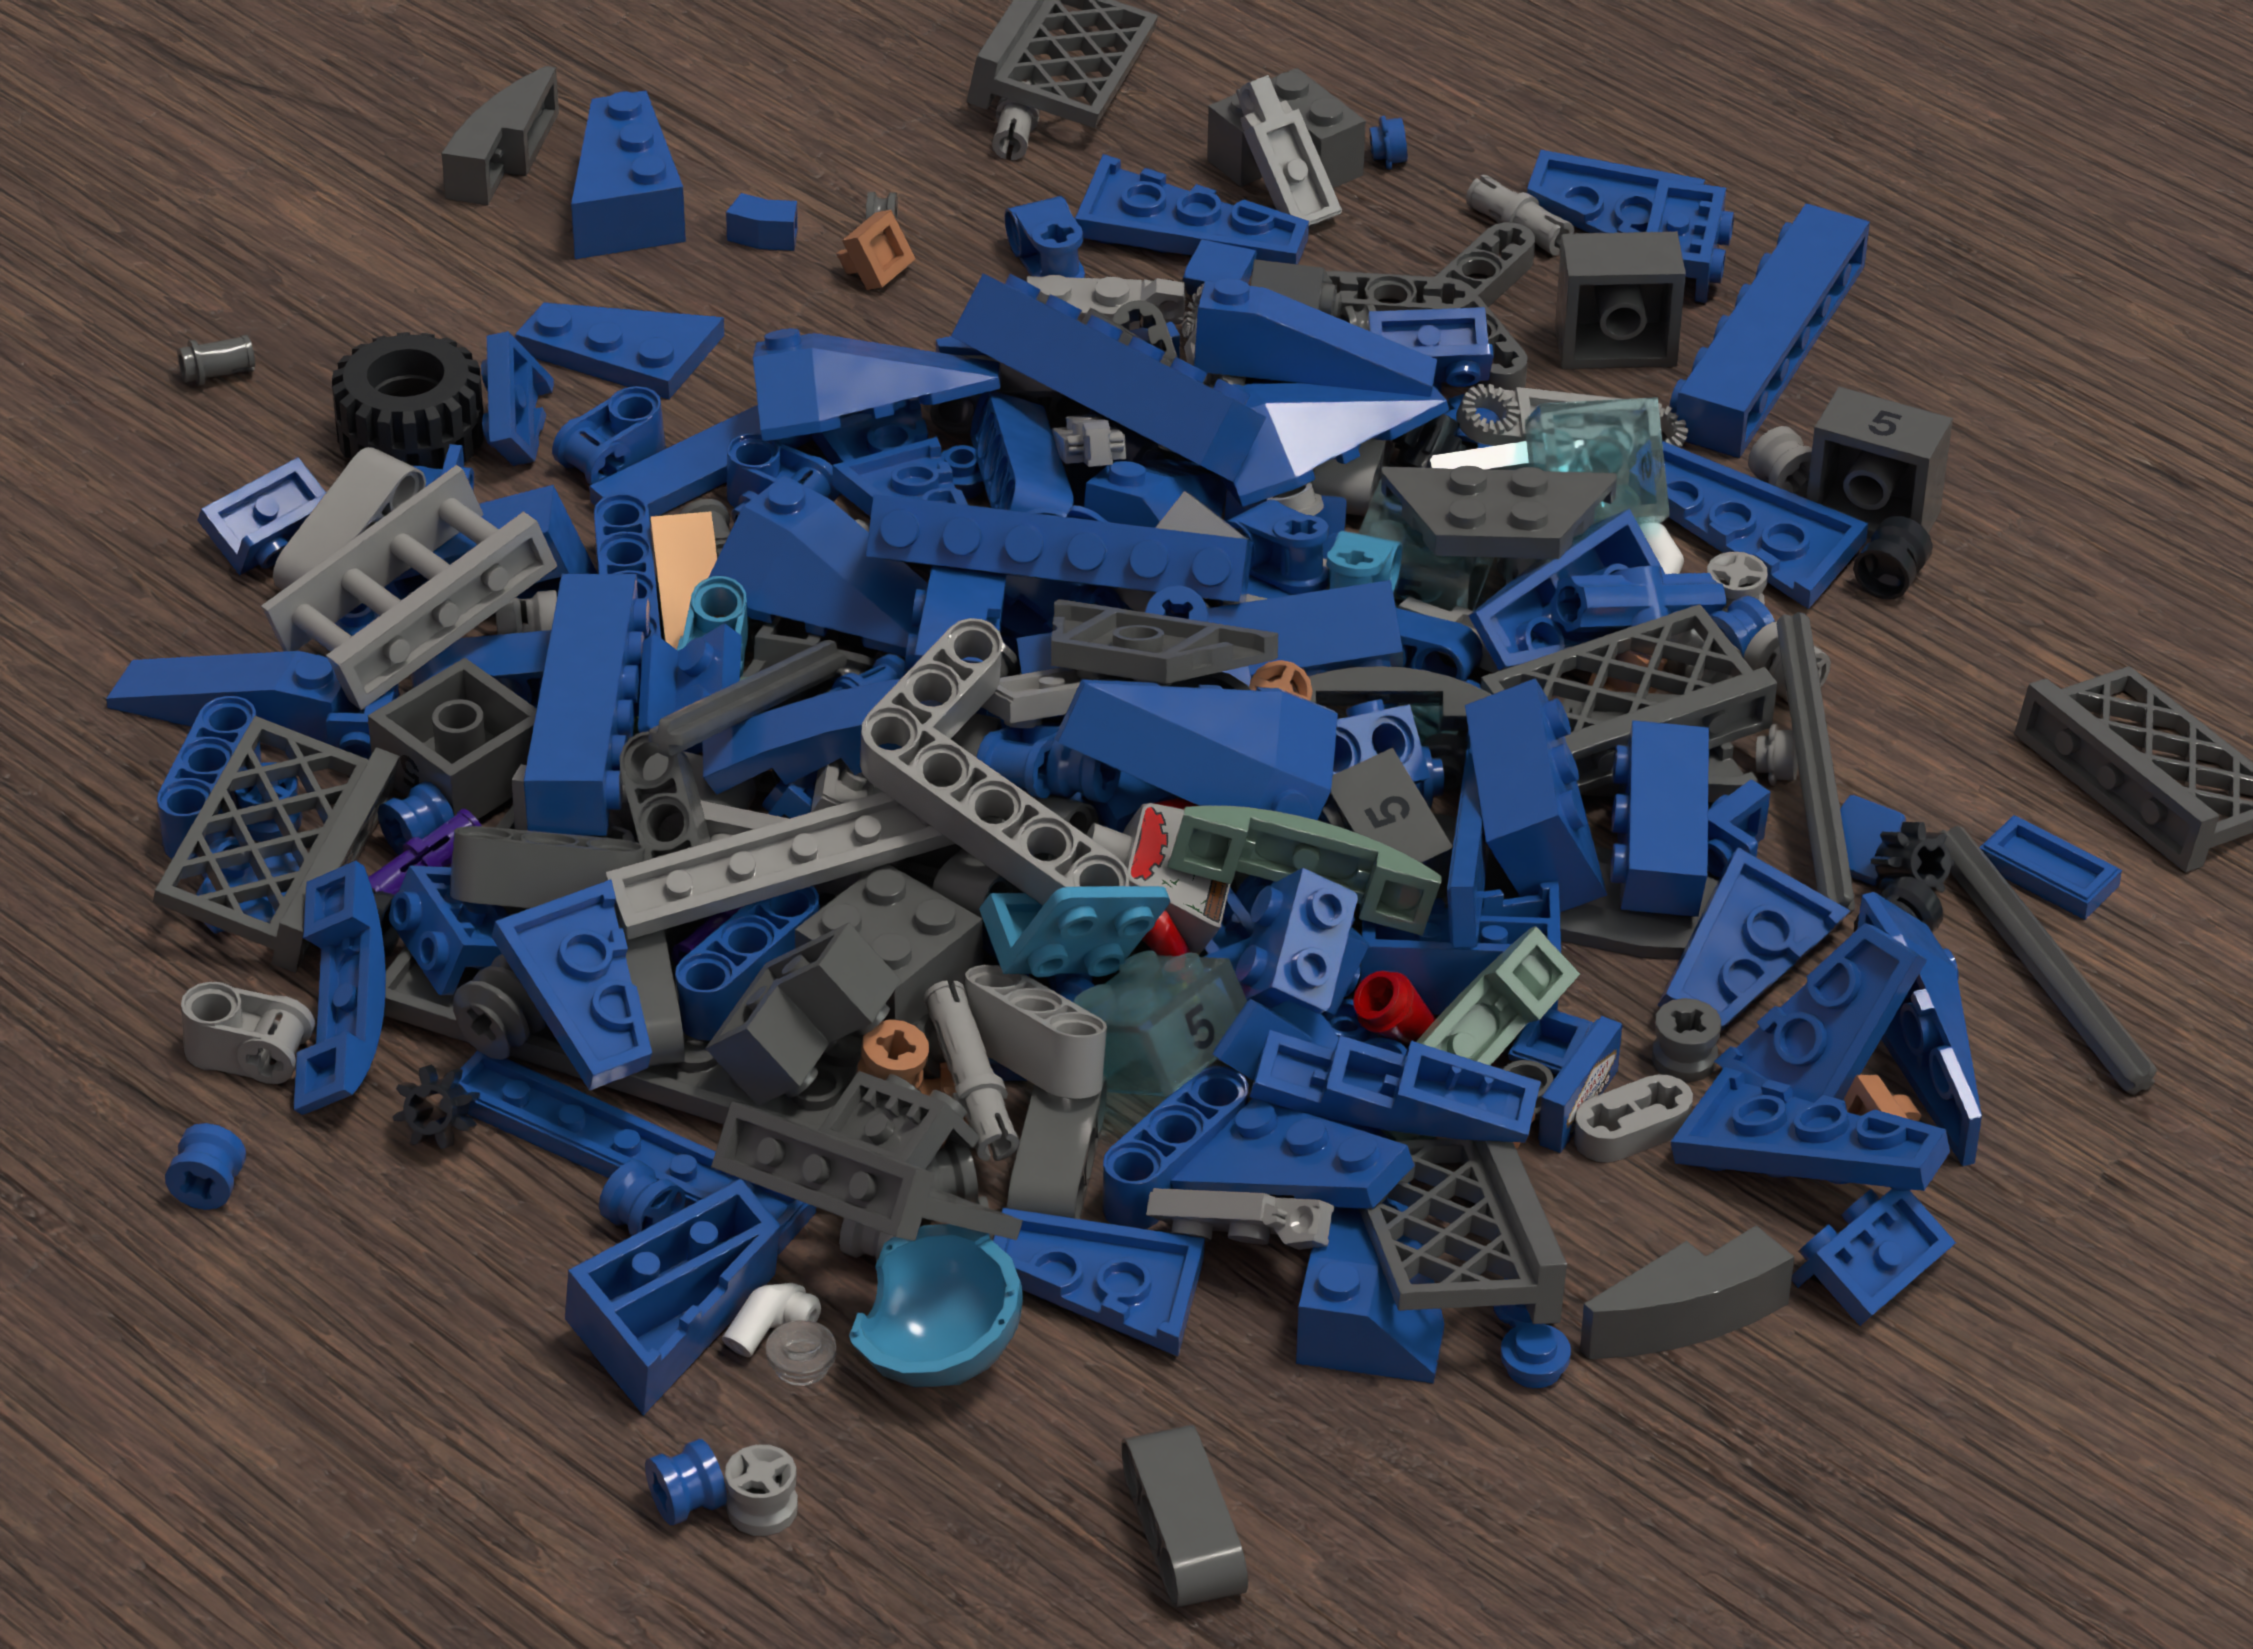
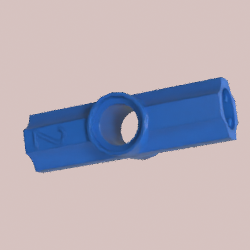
M1653 565L1628 568L1610 575L1569 576L1557 581V590L1554 597L1550 600L1554 621L1563 625L1567 633L1618 632L1699 604L1709 615L1716 611H1722L1727 604L1723 584L1717 583L1710 573L1662 574L1661 567Z

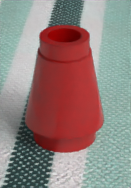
M1374 972L1363 979L1355 991L1353 1004L1361 1026L1382 1037L1396 1040L1405 1047H1409L1411 1041L1416 1042L1436 1020L1410 980L1401 973Z

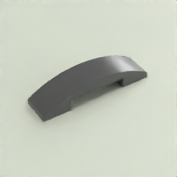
M1354 667L1308 676L1313 691L1311 702L1321 706H1355L1380 699L1383 700L1384 705L1394 703L1399 706L1409 704L1410 706H1439V731H1469L1465 705L1492 695L1470 683L1450 676L1403 667Z

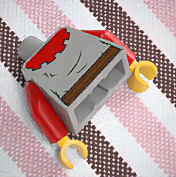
M1183 798L1142 804L1125 827L1123 833L1093 823L1087 832L1089 838L1123 862L1129 873V886H1162L1166 888L1170 904L1142 940L1151 949L1165 971L1163 979L1164 993L1169 1002L1174 1005L1198 1003L1202 999L1195 986L1204 985L1205 982L1195 966L1193 955L1199 956L1220 929L1230 884L1167 868L1185 807L1199 806Z

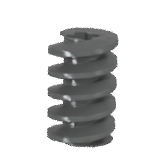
M503 954L497 956L491 966L480 970L475 975L473 981L459 987L453 997V1012L457 1025L465 1039L479 1052L493 1059L503 1060L508 1058L510 1046L514 1048L523 1046L527 1043L530 1032L536 1033L546 1026L545 1020Z

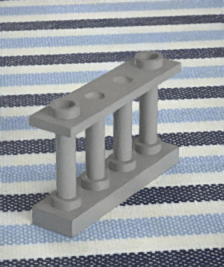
M455 465L261 605L284 652L297 651L312 639L330 651L326 656L348 701L360 710H363L558 566L537 520L524 511L500 529L483 519L481 516L484 514L464 470ZM460 532L476 543L477 546L450 565L433 553V551ZM410 568H413L429 580L403 600H400L384 588ZM363 603L377 613L379 617L351 636L337 626L335 622Z

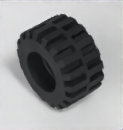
M410 332L397 333V336L392 337L383 335L373 338L370 344H360L354 347L352 355L343 356L337 363L338 370L333 371L332 393L337 442L340 443V451L345 458H351L352 460L360 450L372 447L411 466L443 469L450 444L463 446L464 462H467L474 456L473 449L480 448L484 440L482 425L484 411L480 367L478 362L473 360L472 353L465 347H457L456 341L449 338L437 339L435 334L429 333L410 335Z

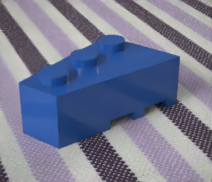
M622 91L611 96L591 99L571 202L575 259L686 242L683 185L647 91Z
M1559 881L1539 883L1538 895L1504 900V894L1500 889L1485 891L1477 947L1454 948L1453 943L1450 944L1448 908H1445L1442 898L1435 899L1423 936L1362 920V937L1370 945L1360 963V983L1368 975L1378 971L1401 973L1410 980L1431 1013L1440 1015L1482 971L1530 928L1536 926L1561 953ZM1558 1000L1551 1006V1009L1558 1011Z
M739 1179L569 1269L565 1320L644 1416L731 1323L749 1295L755 1289L766 1285L775 1275L781 1225L744 1181Z

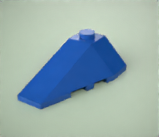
M1230 278L1221 279L1217 282L1205 281L1197 313L1194 366L1206 373L1428 397L1432 395L1437 359L1264 287L1249 286L1242 280Z

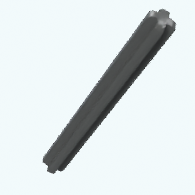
M1801 612L1793 616L1784 614L1778 619L1776 625L1818 893L1851 911L1849 914H1851L1855 909L1854 893L1810 618Z
M831 640L822 641L661 718L659 725L649 730V742L658 744L659 754L666 757L682 752L834 677L837 670L846 666V654L837 652L836 642Z
M1955 826L1949 831L1942 830L1939 832L1946 834L1947 837L1944 844L1949 850L1951 859L1955 861L1954 865L1951 866L1950 872L2123 1090L2134 1095L2142 1089H2150L2155 1083L2153 1079L2157 1072L2155 1065L1963 827Z

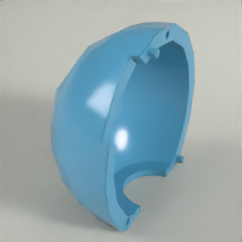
M951 1224L921 1226L915 1241L892 1237L884 1243L875 1266L878 1286L873 1308L867 1316L864 1313H857L849 1337L857 1351L884 1377L912 1387L960 1385L989 1369L1003 1353L1018 1328L1023 1299L1021 1282L1013 1260L990 1239L988 1233Z

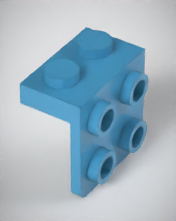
M1162 886L1063 887L1056 890L1044 905H1041L1026 893H990L979 910L1003 974H1032L1036 977H1048L1059 973H1088L1091 976L1099 977L1116 973L1124 965L1127 957L1146 933L1154 927L1157 919L1168 907L1170 898L1166 888Z

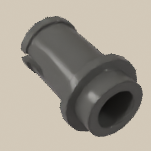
M240 335L237 338L199 345L196 340H189L187 347L178 348L177 350L178 365L183 381L185 383L195 381L196 386L204 385L205 379L255 371L254 351L248 335Z

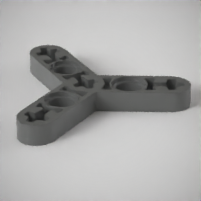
M1503 222L1491 226L1435 277L1326 271L1333 284L1337 285V293L1342 294L1341 311L1343 307L1352 306L1354 311L1359 312L1363 310L1365 304H1373L1376 311L1485 307L1488 344L1493 345L1494 364L1491 367L1489 381H1479L1474 385L1477 387L1478 384H1483L1487 388L1488 384L1494 385L1495 389L1501 387L1504 390L1515 391L1516 387H1525L1528 357L1523 348L1488 307L1532 267L1534 262L1535 235L1528 227L1514 222ZM1469 275H1485V276H1488V277H1490V278H1486V279H1474V278L1467 277V276H1469ZM1394 299L1401 301V303L1388 304L1379 302V300Z

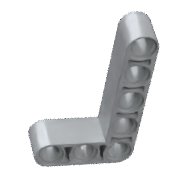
M974 618L958 621L940 637L865 717L862 722L860 767L863 775L874 786L1041 905H1044L1056 890L1063 887L1129 886V873L1118 857L951 740L962 726L994 694L999 686L1003 645L1000 632L991 623ZM975 657L983 660V662L967 663L961 659ZM936 700L943 704L932 707L923 705L920 702ZM886 743L897 744L902 748L897 750H885L878 746ZM940 779L947 780L953 783V785L937 787L930 784V782ZM988 816H996L1004 819L1005 822L989 824L981 819ZM1050 853L1058 859L1041 861L1034 858L1033 855Z

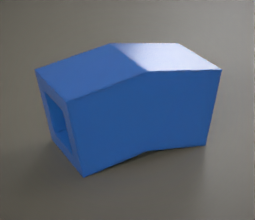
M740 193L726 211L727 241L757 249L795 251L798 233L797 201L767 200Z

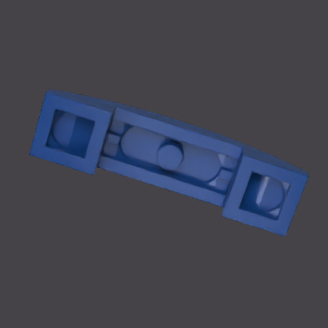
M353 861L306 882L303 938L321 948L316 1044L298 1051L296 1059L294 1111L301 1115L310 1113L355 1093L370 1069L381 1034L386 994L383 937L377 905L365 866L357 861Z

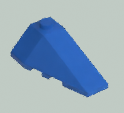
M794 328L776 330L764 336L765 341L756 342L753 354L762 442L841 428L840 418L860 411L862 414H871L875 419L894 415L895 410L906 405L907 399L915 397L918 398L920 404L935 405L997 390L1001 387L1000 362L817 333L800 335L799 330Z
M1305 383L1247 384L1244 386L1231 384L1250 394L1245 406L1267 418L1235 480L1232 482L1216 473L1215 475L1238 503L1244 507L1302 487L1315 480L1313 468L1332 459H1336L1338 463L1346 464L1360 457L1359 448L1362 443L1372 438L1382 441L1393 440L1448 412V403L1434 386L1431 397Z
M1176 458L1113 462V465H1107L1086 483L1084 507L1096 512L1110 523L1156 528L1184 491L1195 497L1222 519L1227 488L1214 472L1199 464Z
M786 475L743 505L708 577L725 576L740 583L746 592L747 616L751 619L772 623L776 616L804 622L807 633L825 637L828 630L832 629L860 636L864 647L906 657L909 633L919 634L920 627L912 626L916 589L927 590L928 583L904 562L866 557L869 532L832 500Z
M1627 509L1592 524L1583 534L1575 536L1572 546L1560 559H1538L1468 616L1498 670L1510 668L1616 632L1567 633L1563 625L1554 621L1550 600L1554 597L1557 590V581L1575 575H1610L1614 572L1633 567L1650 565L1661 567L1631 510ZM1661 567L1662 574H1665L1663 568Z
M301 651L132 660L106 698L107 708L192 727L200 710L206 703L223 696H238L247 699L253 704L257 717L327 743L325 730L327 714L331 712L364 714L365 708L360 710L348 701L327 657Z
M1081 680L1055 736V740L1060 744L1199 806L1250 807L1318 820L1332 787L1338 714L1334 710L1279 688L1257 687V690L1223 689L1217 685H1199V688L1159 686L1157 683Z
M1875 892L1863 894L1858 929L1864 923L1875 926L1927 959L1881 1040L1936 1126L1946 1129L1948 1144L1961 1165L1975 1164L1982 1113L1960 996L1959 973L1956 960L1949 949L1941 947L1925 923Z
M1389 1198L1382 1202V1204L1401 1212L1408 1208V1206ZM1334 1207L1331 1215L1328 1246L1313 1247L1308 1262L1298 1306L1296 1364L1434 1384L1445 1326L1441 1308L1398 1311L1359 1209ZM1404 1235L1396 1240L1417 1250L1425 1245ZM1419 1273L1409 1280L1411 1284L1435 1283L1434 1279Z

